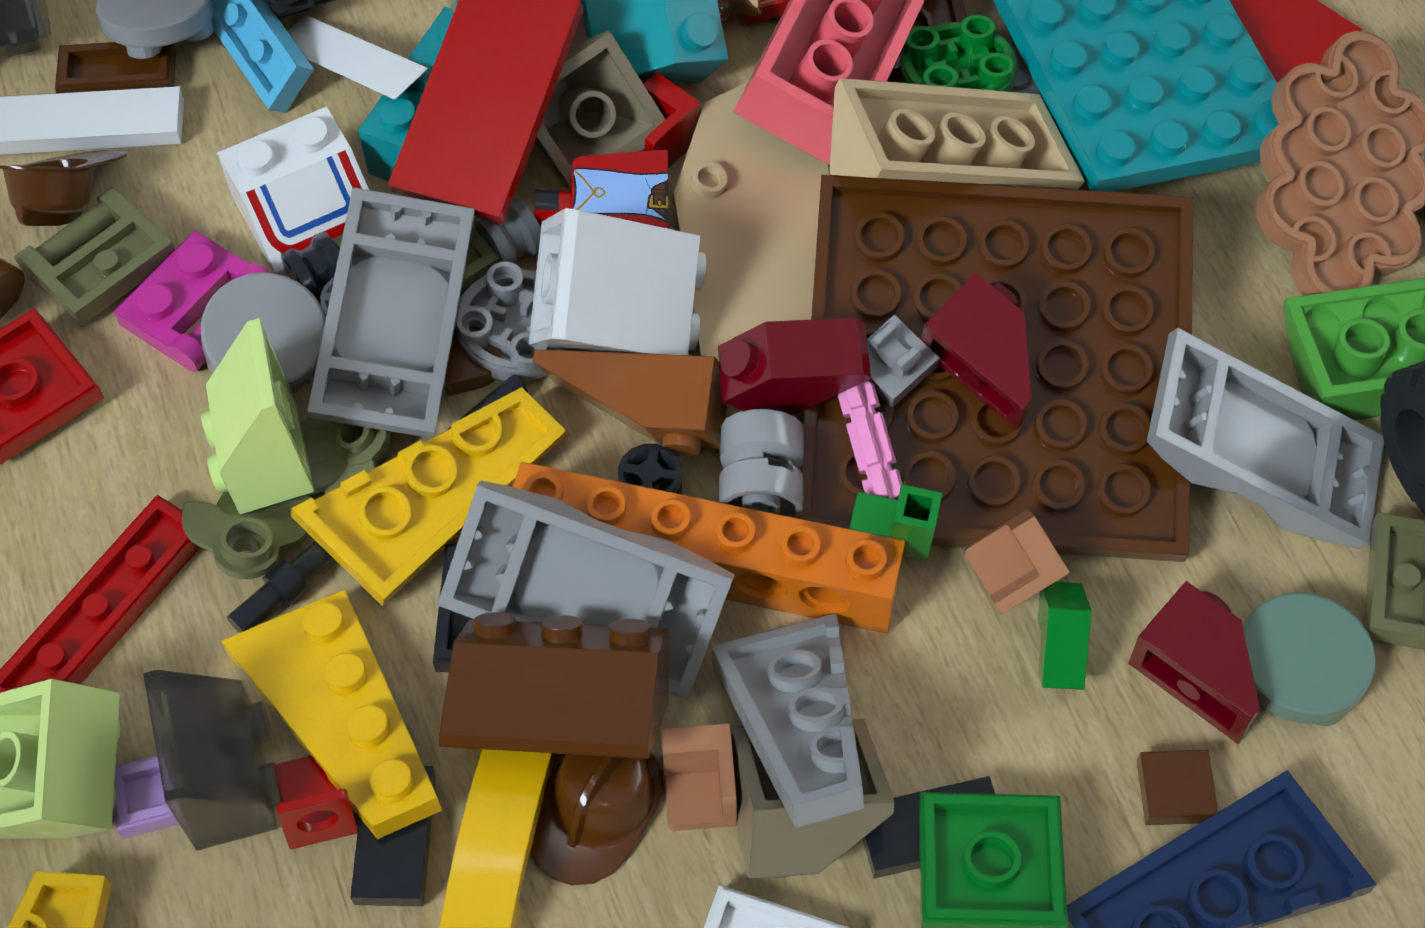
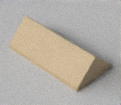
M840 78L835 86L829 175L1079 189L1084 183V179L1040 94Z

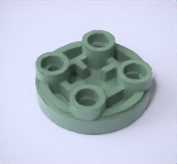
M1301 592L1278 595L1259 605L1250 614L1243 626L1259 705L1281 718L1320 726L1335 725L1360 702L1372 682L1376 658L1373 643L1367 630L1352 612L1329 598Z

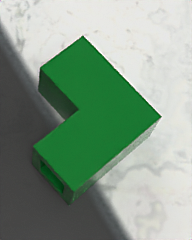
M901 484L898 500L858 492L849 529L904 540L903 557L927 562L943 493Z
M1054 582L1040 591L1038 623L1041 630L1038 674L1042 688L1085 689L1092 610L1082 583Z

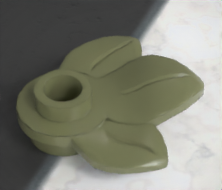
M313 418L303 420L301 424L314 492L306 495L325 491V494L340 487L342 481L363 470L367 473L376 468L386 459L390 452V431Z
M226 491L223 492L217 505L197 501L185 502L182 511L183 530L192 543L214 553L215 563L222 572L237 579H255L264 576L276 566L281 551L300 543L307 536L308 533L291 517V508L310 499V496H299L240 515L229 492ZM242 551H253L252 553H240Z

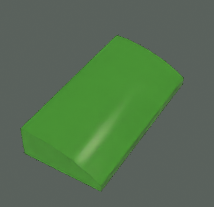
M1425 278L1291 297L1284 300L1283 311L1286 330L1302 393L1353 420L1381 416L1380 400L1381 394H1384L1386 379L1392 377V373L1398 369L1425 361Z

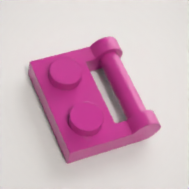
M195 230L114 311V314L120 326L186 369L196 372L206 362L201 343V323L189 335L185 332L203 315L207 303L223 285L243 275L269 272L257 263L251 262L249 264Z

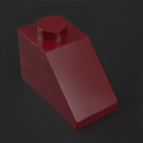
M975 272L924 325L921 340L939 357L938 365L1017 430L1025 421L1032 400L1025 313L1020 309V304L1016 297L1006 287L997 282L989 284Z
M858 318L767 321L718 346L722 402L740 411L770 409L794 416L871 379L865 322Z
M1185 581L1140 633L1128 664L1235 743L1239 744L1247 734L1260 709L1242 620L1232 614L1229 606L1220 597L1208 591H1200L1188 581Z

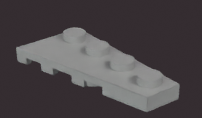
M837 613L711 646L714 669L795 829L817 822L829 821L835 817L865 809Z

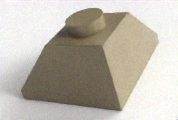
M607 30L570 47L535 143L569 188L572 160L578 156L642 151L645 149L646 137L665 120L610 31Z
M865 719L852 720L865 809L838 816L829 821L817 822L796 829L744 726H731L737 801V834L749 878H785L795 875L819 874L894 813L895 801Z

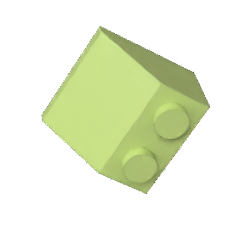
M260 318L247 321L206 383L210 410L201 413L202 426L208 443L212 449H216L215 455L207 457V464L213 484L218 493L229 492L240 515L314 492L298 404Z
M49 679L0 693V839L72 838L112 829L113 810L116 804V790L114 786L117 743L121 731L119 721L120 693L56 679Z

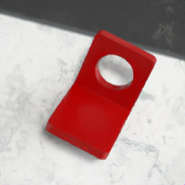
M312 755L281 762L276 765L275 773L281 802L276 808L290 850L357 834L358 827L355 812L352 809L347 790H337Z

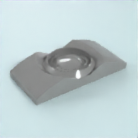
M352 187L307 409V418L428 438L435 437L475 209Z
M1176 328L1169 333L1147 442L1159 456L1192 484L1236 493L1260 505L1282 529L1356 549L1369 545L1384 445L1383 435L1180 328Z
M481 480L477 484L437 606L472 619L484 613L502 612L513 615L515 621L542 622L548 617L566 615L580 618L583 624L610 625L616 620L640 619L648 622L650 628H669V692L688 699L734 574L669 540L623 530L601 522L562 500Z

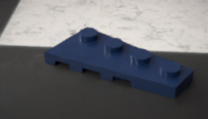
M1286 770L1068 904V928H1260L1369 894L1377 884L1294 777Z

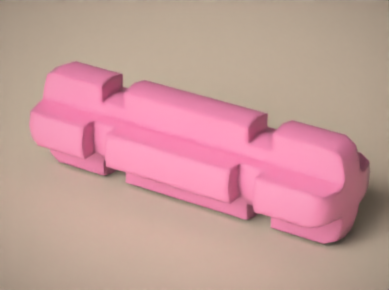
M865 381L838 394L843 416L845 418L851 417L852 422L846 424L859 473L867 474L868 479L862 481L865 493L898 500L901 484L903 483L899 470H892L891 465L897 462L883 414L880 412L876 413L874 409L880 407L875 386L872 382Z

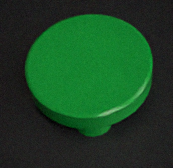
M970 15L964 18L962 22L944 23L932 27L918 26L910 30L905 41V47L900 59L901 83L1012 92L1016 83L1017 57L1015 51L1003 36L995 32L994 21L986 16Z

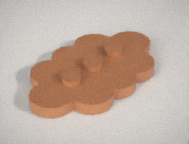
M1353 31L1343 34L1324 52L1320 64L1305 63L1294 67L1276 83L1272 94V111L1278 125L1263 138L1260 146V161L1271 182L1260 191L1256 202V219L1262 232L1273 244L1293 252V280L1298 291L1303 296L1371 286L1374 275L1386 276L1409 265L1418 256L1422 245L1421 226L1414 212L1425 205V162L1421 158L1425 154V103L1419 96L1398 87L1400 79L1399 62L1393 49L1382 38L1370 32Z

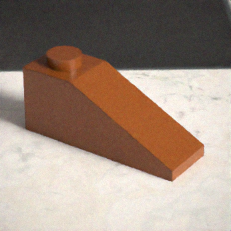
M534 349L533 362L555 383L657 444L662 445V447L669 448L676 455L695 456L700 454L701 448L720 449L721 425L726 419L727 404L722 402L719 361L715 356Z

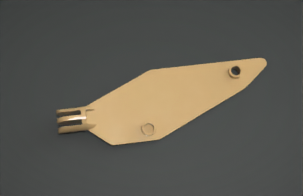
M748 82L704 102L673 193L678 230L700 235L699 252L706 254L705 279L702 287L695 289L692 312L698 314L700 318L699 354L700 356H715L718 361L719 345L764 322L811 320L821 174L829 175L827 163L733 112ZM727 405L726 418L742 411Z

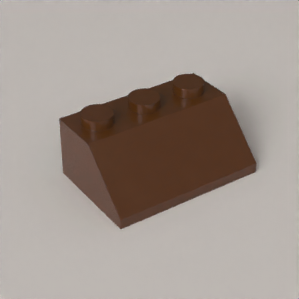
M502 612L484 613L475 617V619H469L453 644L439 731V747L648 759L669 705V628H650L648 622L640 619H621L612 622L610 625L583 624L580 618L566 615L548 617L542 622L515 621L513 615Z

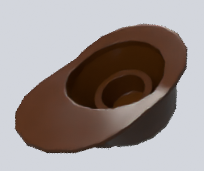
M101 150L69 154L24 165H0V169L3 170L9 200L13 208H15L18 221L24 226H61L71 223L82 214L89 204L96 166L123 159L127 156V153L123 150Z
M650 753L648 759L566 754L547 781L530 851L535 865L551 879L571 886L594 884L614 874L630 855L650 819L656 812L664 792L663 772L653 753Z

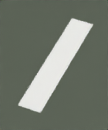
M307 15L287 31L307 60L394 100L427 70V67Z

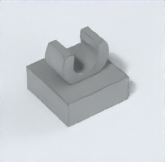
M895 314L867 339L871 379L867 381L874 384L876 393L892 408L938 367L939 357Z

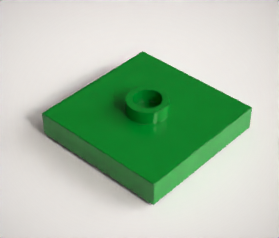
M920 792L919 861L921 928H1068L1060 796Z

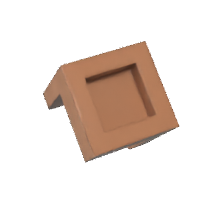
M1029 509L972 543L964 550L966 559L989 593L1000 614L1009 611L1070 573L1036 517Z
M730 723L661 728L669 829L679 831L737 826V801Z

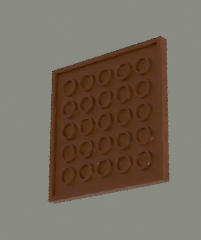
M821 174L811 320L858 318L865 322L866 337L868 339L895 314L921 340L924 325L975 272L989 284L997 282L1006 287L1016 297L1020 304V309L1025 313L1032 400L1025 421L1017 430L940 365L893 408L877 394L880 407L874 409L876 413L880 412L883 414L897 462L891 465L892 470H899L904 485L943 493L931 545L968 547L1029 509L1036 517L1058 554L1185 562L1189 556L1190 481L1159 456L1147 442L1168 335L1176 328H1180L1192 335L1193 197ZM838 395L805 410L804 463L801 466L803 474V513L798 519L849 529L857 493H865L862 481L868 478L867 474L859 473L846 424L852 422L851 417L845 418L843 416Z

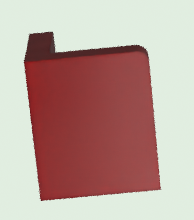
M657 72L643 85L665 120L646 137L645 149L642 151L668 150L669 168L689 149L701 114V102Z

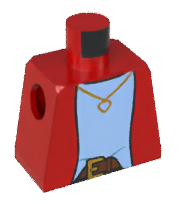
M668 150L578 156L572 160L570 191L535 189L534 217L538 224L541 225L542 221L565 208L669 229Z

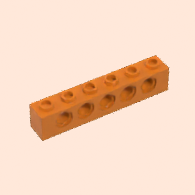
M520 463L513 487L562 500L590 517L620 529L664 538L733 573L734 578L725 600L810 618H819L837 613L838 624L888 634L901 575L905 547L904 540L531 463Z

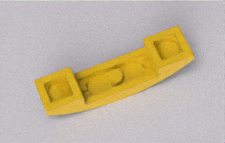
M482 749L458 834L439 928H517L521 912L519 897L547 781L555 770L558 758L557 753Z

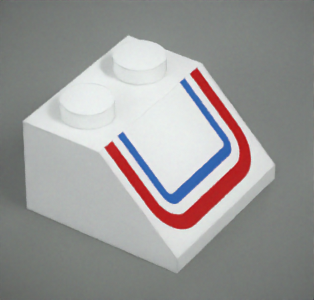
M327 106L217 152L231 196L274 274L287 276L281 260V253L291 248L298 251L303 250L311 245L314 236L322 232H326L332 240L342 235L352 187L369 190L353 151Z

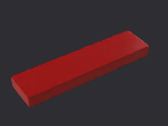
M156 495L0 669V693L49 679L81 685L199 550L200 547L192 543L183 530V510L161 496Z

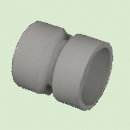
M751 409L735 413L726 418L721 425L720 460L724 469L719 476V503L798 519L803 513V474L799 470L804 463L803 424L792 415L770 409Z

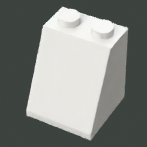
M565 208L542 221L529 345L590 352L688 355V350L696 348L700 332L699 315L692 313L695 289L702 287L706 274V254L699 252L700 235Z

